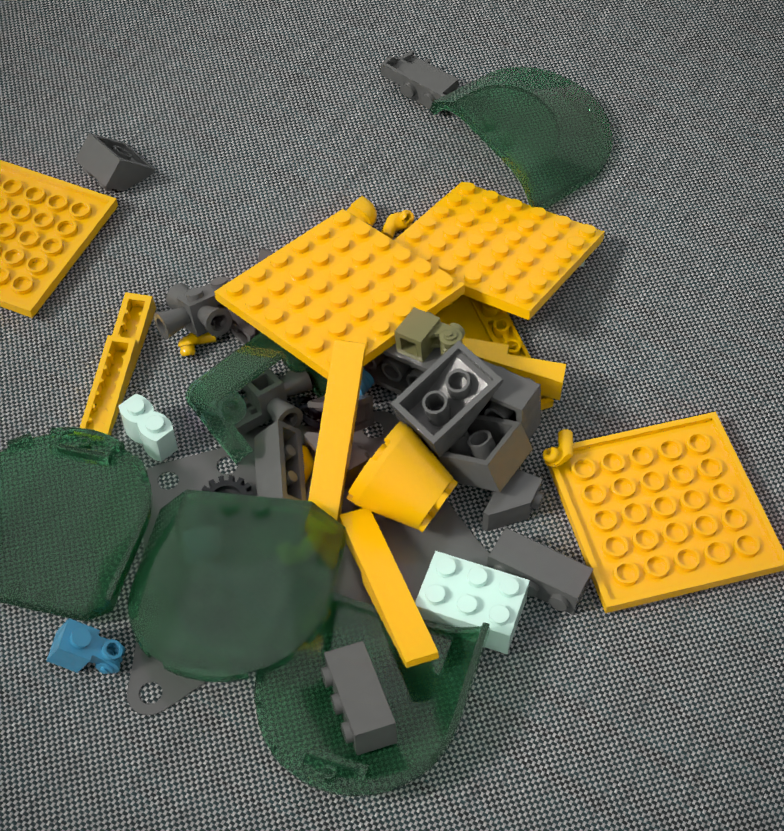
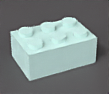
M435 551L415 604L427 629L508 654L527 599L530 580Z

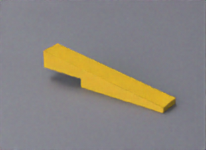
M125 292L113 334L107 336L76 437L78 441L101 445L108 444L119 413V405L125 397L156 311L153 296Z
M463 337V344L480 359L493 365L504 367L508 371L524 378L532 379L536 383L541 384V395L560 401L566 364L508 354L509 345Z
M334 339L303 530L335 535L339 530V515L342 510L347 469L350 465L366 351L365 343Z
M362 508L340 514L341 534L361 571L362 583L405 667L409 668L438 659V650L372 511Z

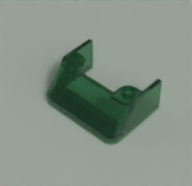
M259 333L193 381L186 391V400L189 406L235 464L239 463L253 451L235 427L244 418L247 411L246 403L238 393L239 390L279 360H282L291 371L296 373L306 371L312 382V391L318 398L325 396L328 381L326 378L263 333Z

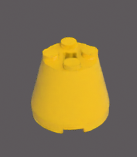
M400 421L384 439L385 443L368 460L349 489V494L346 498L359 507L418 529L423 533L458 482L454 480L453 476L413 429Z

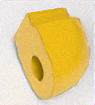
M364 196L359 197L347 209V212L371 226L376 222L377 211L373 203Z

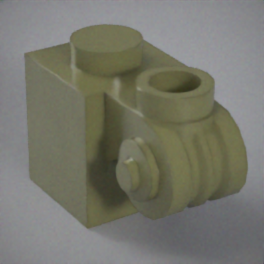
M415 307L394 331L397 352L422 363L434 348H440L441 355H443L458 340L463 343L462 339L465 336V330L461 325L457 323L445 324L434 314Z

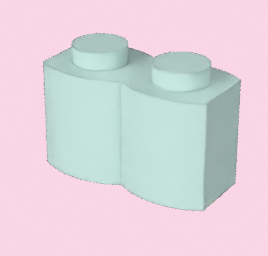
M134 394L119 405L126 434L133 441L143 444L145 452L151 458L162 462L178 450L171 421L165 415L154 411L148 399Z

